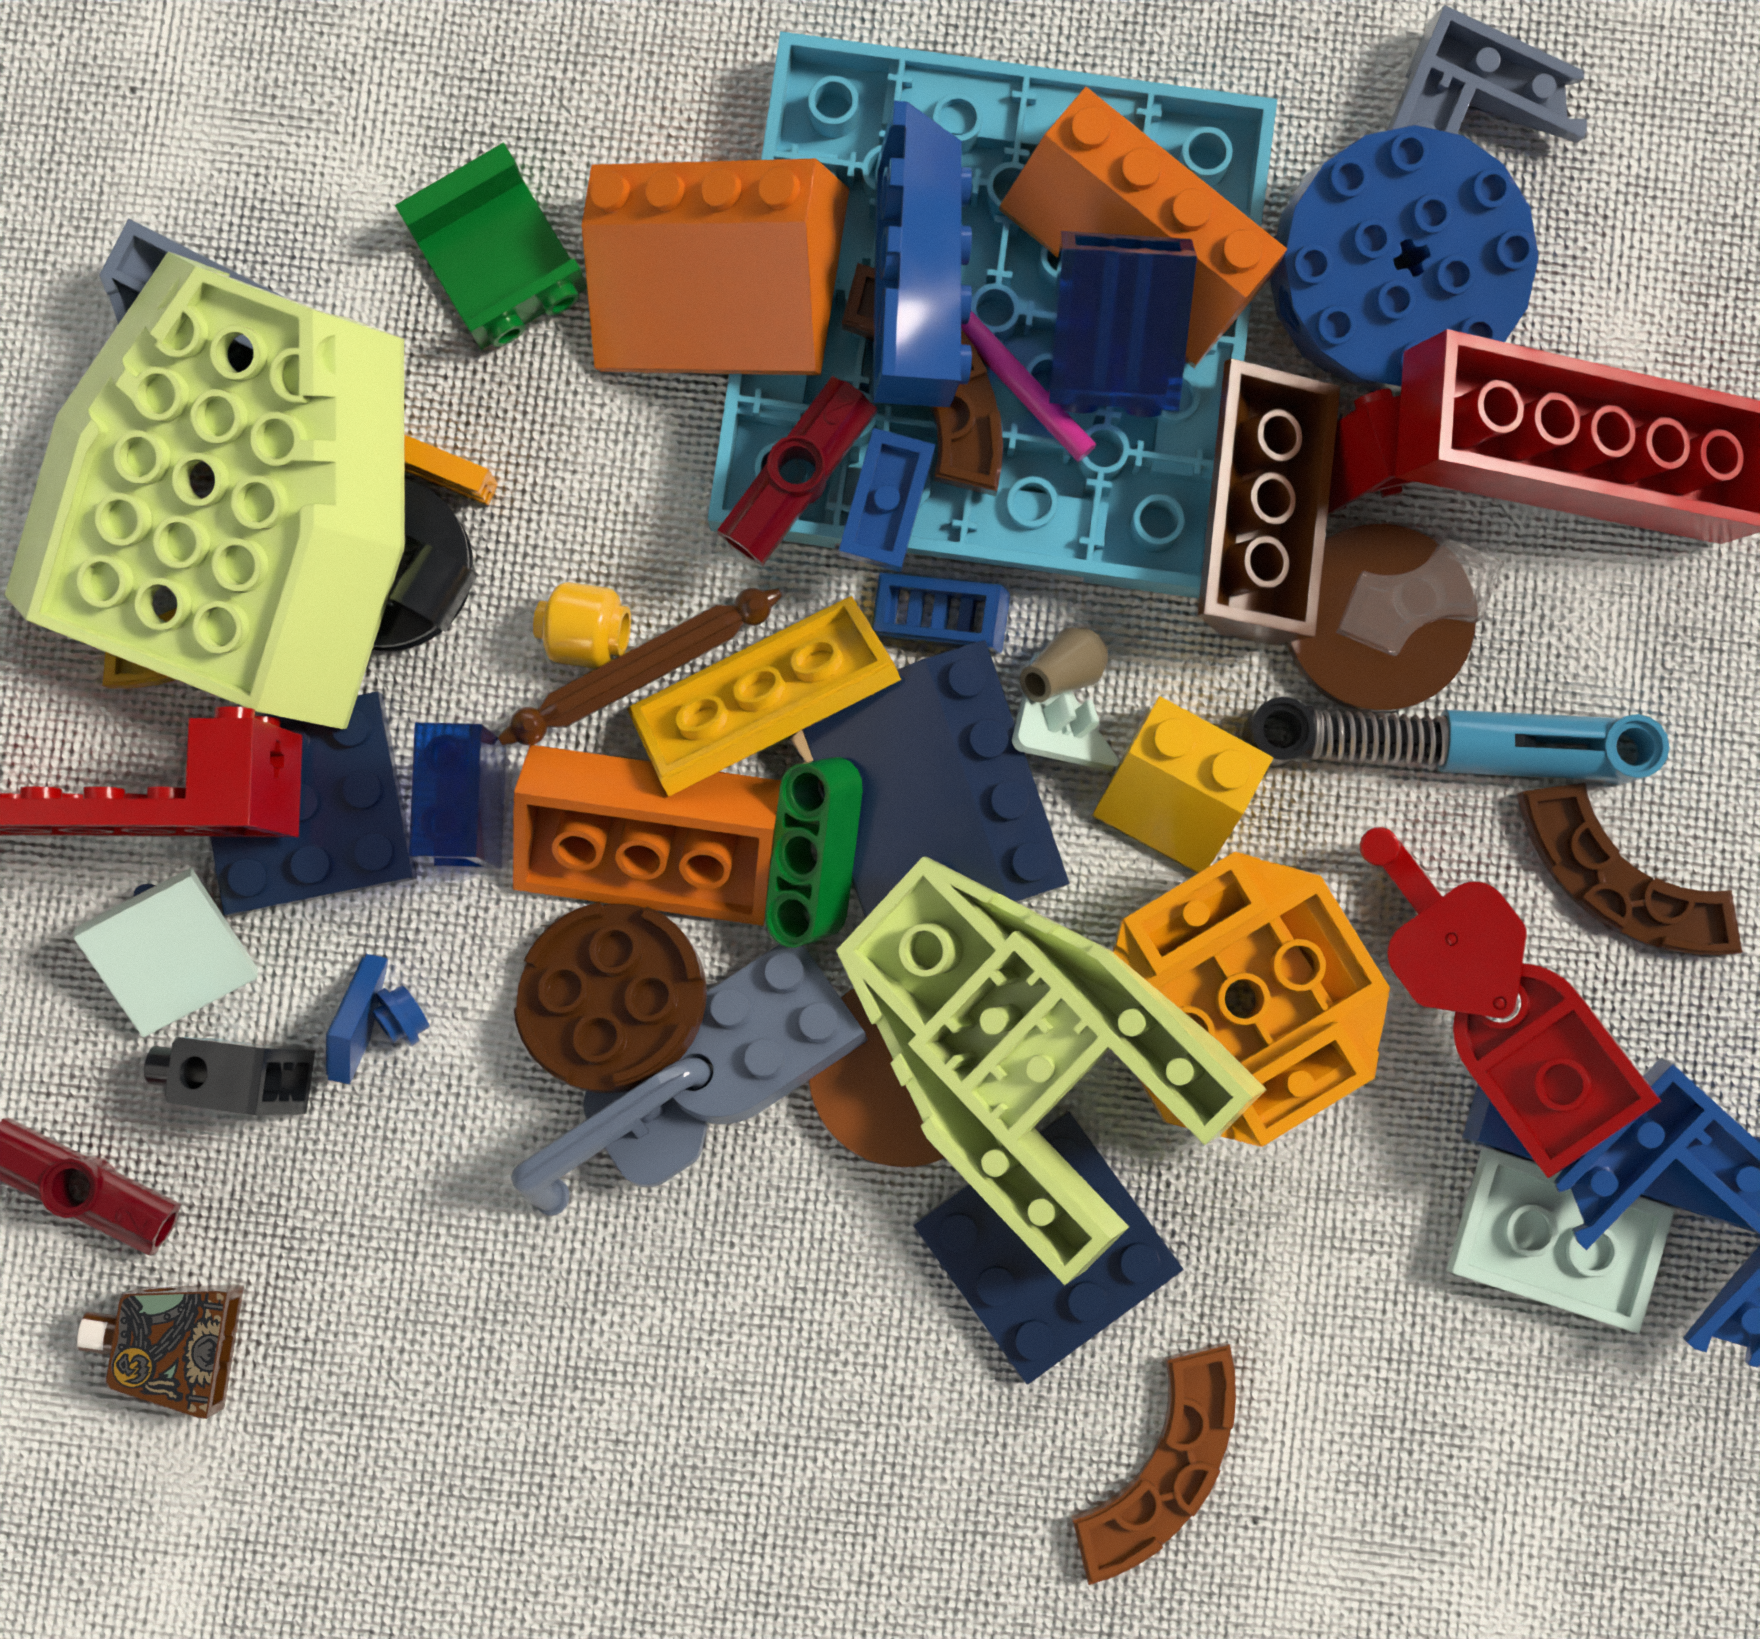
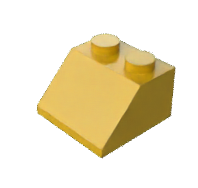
M1159 696L1146 713L1091 816L1198 874L1211 865L1244 814L1274 757Z

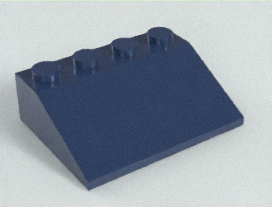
M985 640L931 656L899 668L897 671L901 678L900 681L803 729L813 761L829 757H842L851 761L858 769L862 778L863 792L852 882L865 918L922 857H928L1017 903L1055 892L1070 884L1025 753L1018 751L1012 743L1015 724ZM820 785L823 796L825 797V788L823 785Z

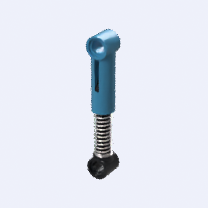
M1289 697L1272 698L1251 713L1244 723L1242 731V741L1274 757L1269 765L1271 768L1284 766L1289 762H1310L1311 759L1315 758L1317 760L1319 757H1325L1329 760L1332 754H1335L1339 761L1343 755H1347L1349 761H1352L1354 756L1358 755V759L1361 762L1365 760L1366 756H1369L1372 762L1376 761L1377 756H1379L1384 763L1389 757H1392L1394 763L1403 758L1406 764L1411 761V758H1414L1418 765L1423 759H1426L1428 765H1431L1434 759H1436L1439 771L1447 773L1603 780L1615 785L1631 783L1659 771L1666 762L1670 749L1668 735L1661 724L1651 717L1640 714L1622 718L1444 709L1441 715H1437L1433 720L1429 715H1425L1420 719L1418 715L1414 714L1409 719L1406 714H1402L1398 718L1394 713L1386 717L1381 712L1376 717L1372 712L1367 713L1364 717L1359 711L1354 716L1349 711H1346L1341 716L1337 710L1330 715L1327 710L1321 711L1318 709L1316 711L1313 709V706H1305L1297 699ZM1276 717L1288 723L1293 735L1291 745L1288 748L1274 747L1267 741L1263 730L1267 718ZM1620 735L1628 736L1637 746L1638 757L1634 765H1629L1621 760L1617 753L1616 745ZM1536 743L1587 746V750L1536 748Z

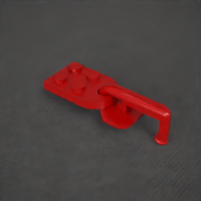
M1374 827L1365 832L1359 843L1363 859L1370 864L1383 866L1418 913L1417 916L1401 926L1389 942L1388 961L1391 969L1418 1004L1424 1007L1455 1012L1453 1034L1461 1061L1547 1178H1551L1662 1102L1575 987L1565 978L1547 968L1523 963L1527 940L1526 926L1496 888L1483 882H1466L1442 896L1404 844L1391 830L1384 827ZM1518 993H1519V996H1520V999H1521V1007H1520V1010H1519L1518 1014H1517L1512 1020L1507 1021V1022H1503V1023H1499V1022H1495L1494 1020H1492V1019L1490 1018V1017H1492V1018H1498V1019H1509V1018L1513 1017V1016L1517 1013V1010H1518V1008H1519V1002H1518Z

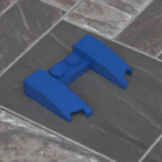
M1660 1058L1643 1076L1662 1102L1565 1167L1554 1180V1185L1559 1193L1571 1188L1584 1222L1573 1228L1572 1231L1576 1241L1586 1251L1675 1159L1760 1235V1143L1677 1067L1663 1058ZM1760 1245L1729 1279L1684 1335L1683 1339L1694 1349L1707 1353L1711 1337H1715L1747 1347L1745 1362L1752 1367L1758 1368L1760 1366Z

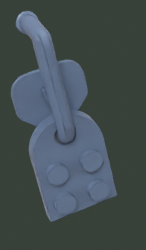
M779 944L707 991L706 1007L701 1026L693 1043L679 1061L663 1068L632 1090L618 1093H593L586 1091L583 1108L587 1119L518 1164L511 1175L513 1186L533 1206L537 1207L542 1214L547 1216L558 1215L563 1212L569 1202L568 1187L559 1178L604 1148L621 1174L630 1183L639 1187L661 1185L697 1161L702 1152L708 1123L732 1124L759 1114L868 1041L867 1036L805 946L790 948ZM707 1063H709V1064H711V1065L713 1066V1071H712L711 1067H710Z

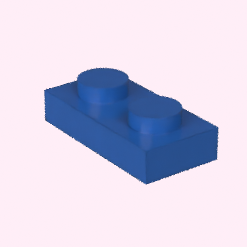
M877 428L872 429L840 543L839 556L897 572L902 571L934 456L935 444Z

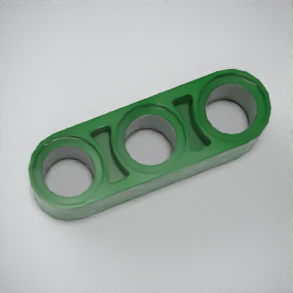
M829 757L799 763L790 767L782 777L779 788L765 921L770 935L777 943L785 947L797 948L835 935L843 928L847 918L863 788L862 778L858 769L851 761L842 757ZM819 779L822 781L823 786L825 788L824 799L821 797L820 792L818 790ZM811 842L817 851V862L811 853ZM803 905L809 913L810 923L805 918Z

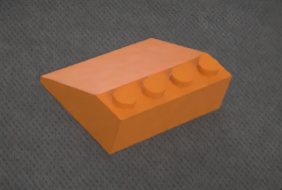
M816 158L592 164L581 226L594 368L600 372L821 375L849 188Z

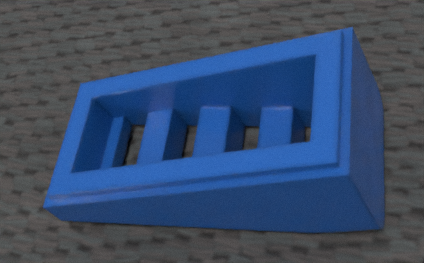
M879 572L871 627L877 637L960 648L985 640L990 653L1001 654L1004 645L1010 592L998 584ZM900 590L910 591L906 625L895 624ZM926 594L935 595L930 628L921 627ZM951 598L961 599L956 630H947ZM977 601L985 602L981 633L973 632Z

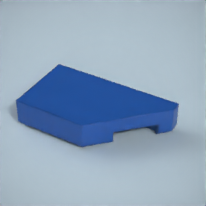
M366 953L365 958L362 957L326 1033V1075H328V1080L351 1084L371 1039L375 1022L372 1011L378 1008L379 1005L376 993L383 988L388 958Z

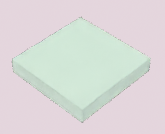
M192 868L169 878L74 928L73 938L143 1038L258 978L257 966Z

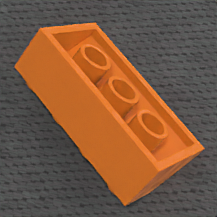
M1087 87L1080 92L1044 134L999 206V211L1194 369L1275 274L1287 251L1285 246Z
M530 745L514 790L513 890L608 904H630L644 908L648 906L656 911L764 926L781 780L717 772L668 797L652 762Z

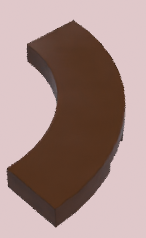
M857 263L842 320V330L857 334L874 342L875 268ZM961 329V344L971 346V373L967 385L959 384L950 408L930 406L938 442V460L934 481L996 496L1002 469L1003 453L1000 411H998L996 398L987 376V369L977 350Z
M1585 783L1517 793L1524 824L1542 863L1567 895L1594 919L1629 939L1664 951L1704 956L1743 953L1732 890L1700 891L1683 888L1658 878H1652L1632 866L1619 854L1620 850L1612 843L1602 829L1591 806Z

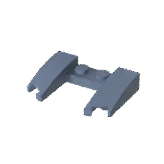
M1444 5L1430 19L1405 76L1408 78V82L1387 129L1388 131L1417 125L1457 134L1467 109L1471 105L1506 120L1578 143L1584 139L1587 132V118H1567L1565 85L1580 83L1584 79V71ZM1407 253L1393 258L1394 266L1397 270L1405 269L1411 263Z

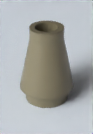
M1065 628L1061 630L1033 663L1022 670L1020 685L1023 692L1029 699L1035 702H1044L1053 696L1096 684L1101 679L1108 663L1106 646L1102 639L1090 629Z

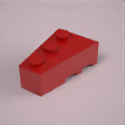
M1389 388L1377 390L1357 398L1354 401L1356 409L1337 422L1328 514L1345 510L1348 504L1366 493L1380 490L1381 497L1386 498L1401 493L1403 491L1401 485L1414 483L1413 481L1395 478L1401 395L1393 397L1392 391Z

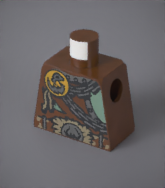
M230 1284L144 1287L125 1292L119 1300L117 1315L89 1311L84 1314L78 1330L77 1348L79 1351L110 1355L106 1385L111 1390L197 1418L207 1419L225 1408L244 1286Z

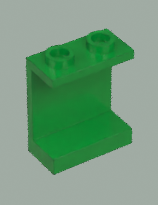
M504 142L395 205L481 350L491 344L494 347H501L511 343L523 334L527 323L545 313L553 316L566 311L579 300V293L587 289L580 267L574 258L571 259L555 234L526 186L517 163Z

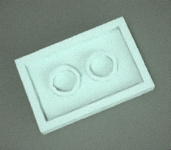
M1482 1147L1446 1271L1640 1334L1675 1208L1638 1197L1586 1251L1576 1241L1572 1231L1573 1228L1584 1222L1571 1188L1559 1193L1554 1185V1180L1561 1171L1551 1178H1547L1536 1163Z

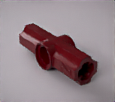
M832 376L788 436L780 439L772 447L768 455L767 464L717 529L718 535L747 559L763 567L807 506L822 496L826 487V481L877 414V407L861 391L847 381H842ZM793 459H804L815 468L813 476L807 482L801 484H791L785 481L780 476V471L788 461Z
M3 1118L0 1122V1181L42 1201L45 1208L56 1216L63 1218L73 1217L149 1256L157 1253L161 1245L169 1237L179 1218L178 1213L181 1203L115 1171L113 1166L104 1158L93 1155L85 1156L12 1118ZM75 1170L82 1171L90 1182V1192L84 1203L75 1200L69 1191V1181Z

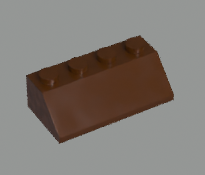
M1233 358L1224 362L1197 616L1219 635L1268 645H1278L1312 638L1316 634L1341 386Z

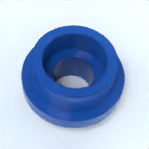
M401 984L391 992L386 988L377 992L376 997L381 1006L373 1010L372 1013L388 1039L395 1043L403 1038L410 1047L420 1042L418 1035L428 1029L430 1025L409 991Z

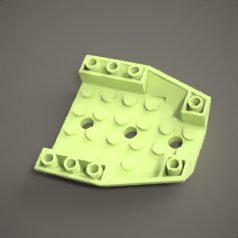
M167 252L56 415L4 596L29 622L246 708L255 709L256 712L347 729L405 548L404 339L347 317L319 311L229 277V273L178 254ZM243 334L250 340L253 346V359L248 368L242 372H237L229 362L228 348L234 338ZM201 461L206 462L212 468L215 476L214 488L205 498H200L196 495L190 484L192 469ZM163 585L172 590L177 600L176 613L168 622L160 619L153 607L154 595Z

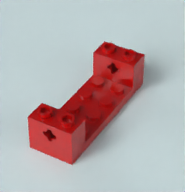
M215 707L214 718H189L186 788L147 787L146 795L125 793L123 788L102 786L83 787V794L62 793V789L54 787H20V794L0 793V836L299 837L303 735L281 728L280 718L255 716V709Z

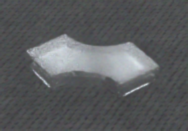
M1445 537L1436 547L1429 560L1413 571L1399 575H1378L1363 571L1358 576L1336 633L1395 657L1400 653L1410 635L1427 623L1442 619L1477 623L1484 616L1505 561Z

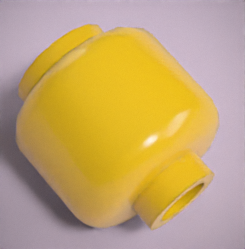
M563 582L554 588L548 601H539L536 606L533 618V634L535 638L543 639L546 655L555 663L596 669L613 660L615 656L624 654L629 643L631 632L630 608L622 606L619 595L608 587Z

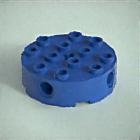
M1417 125L1365 135L1306 174L1280 215L1277 235L1273 238L1285 246L1287 251L1275 274L1270 279L1276 315L1304 358L1326 373H1332L1345 383L1359 385L1362 388L1376 391L1387 388L1391 389L1392 392L1401 391L1403 355L1405 350L1446 329L1505 342L1528 308L1539 259L1531 207L1505 165L1464 135ZM1407 253L1411 263L1405 269L1397 270L1394 266L1393 258Z

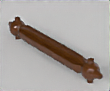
M757 588L745 589L737 595L734 605H715L548 693L538 709L533 707L518 709L511 716L509 726L498 736L502 745L514 743L523 745L537 744L545 737L548 728H567L732 640L743 624L749 626L762 624L769 617L771 608L782 597L778 588L763 591Z

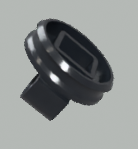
M406 479L405 538L419 545V548L389 597L396 606L386 605L372 649L376 651H399L413 648L433 639L442 631L446 632L448 626L462 610L470 589L477 578L473 573L474 564L471 544L457 516L435 493L422 485Z

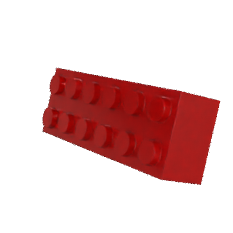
M1446 329L1404 351L1395 478L1724 544L1760 533V400Z

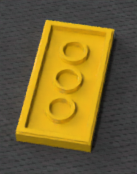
M850 596L629 706L627 710L658 778L669 797L900 681L901 678L891 657L854 598Z

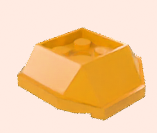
M1235 851L1120 920L1112 952L1217 1039L1267 1089L1220 1137L1263 1147L1375 1078L1379 1056L1378 1047L1384 1025L1390 987L1320 875L1261 860L1260 858ZM1237 980L1247 983L1253 989L1256 998L1254 1009L1244 1018L1234 1016L1225 1004V993L1228 987ZM1138 1078L1165 1123L1187 1128Z

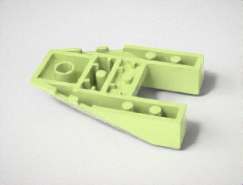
M922 857L836 950L871 1024L877 1025L893 1058L890 1064L901 1086L906 1085L924 1122L921 1128L926 1138L1064 1285L1085 1272L1129 1226L1034 1126L1109 1049L1127 1065L1204 1145L1221 1136L1267 1090L1217 1039L1111 950L928 857Z

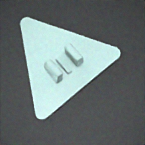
M1037 653L1030 659L1029 665L1033 663L1040 653ZM1070 691L1053 696L1044 702H1035L1029 699L1023 692L1012 737V743L1018 751L1111 771L1119 765L1118 757L1096 728L1099 724V719L1093 700H1086L1080 705Z

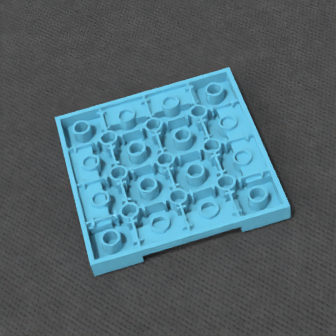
M780 31L761 160L816 158L849 188V196L821 375L729 374L708 513L710 530L717 532V529L767 464L768 455L772 447L780 439L788 436L830 378L834 376L839 380L847 381L861 391L877 407V414L826 481V487L822 496L807 506L782 541L835 548L836 543H841L872 429L877 428L935 444L934 456L907 553L1084 577L1083 583L1199 598L1224 362L1231 358L1244 361L1252 301L1194 369L999 211V206L1044 134L1080 92L1087 87L1261 227L1278 99ZM894 100L909 102L962 141L961 167L971 168L972 188L968 207H961V225L971 226L972 245L968 265H961V284L971 286V311L1096 443L1095 448L1085 458L1077 462L982 360L987 369V376L996 398L1002 425V469L996 496L934 481L938 460V442L930 406L873 402L874 342L857 334L842 330V320L857 263L875 268L876 165ZM793 459L782 467L780 476L791 484H801L807 482L813 476L815 468L804 459Z

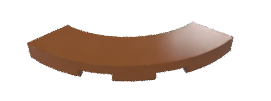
M1228 1342L1165 1357L1168 1373L1167 1411L1159 1440L1151 1456L1141 1471L1120 1492L1096 1507L1071 1516L1088 1585L1113 1578L1138 1566L1158 1553L1163 1548V1544L1173 1537L1191 1516L1194 1517L1210 1494L1221 1472L1220 1466L1228 1446L1230 1431L1233 1429L1235 1418V1369L1231 1347Z

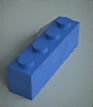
M894 100L876 165L873 402L950 408L959 384L967 385L971 373V346L961 344V324L967 325L970 319L972 290L970 285L961 284V265L967 266L970 260L972 230L971 226L961 225V207H968L972 188V170L970 167H961L962 141L907 101Z

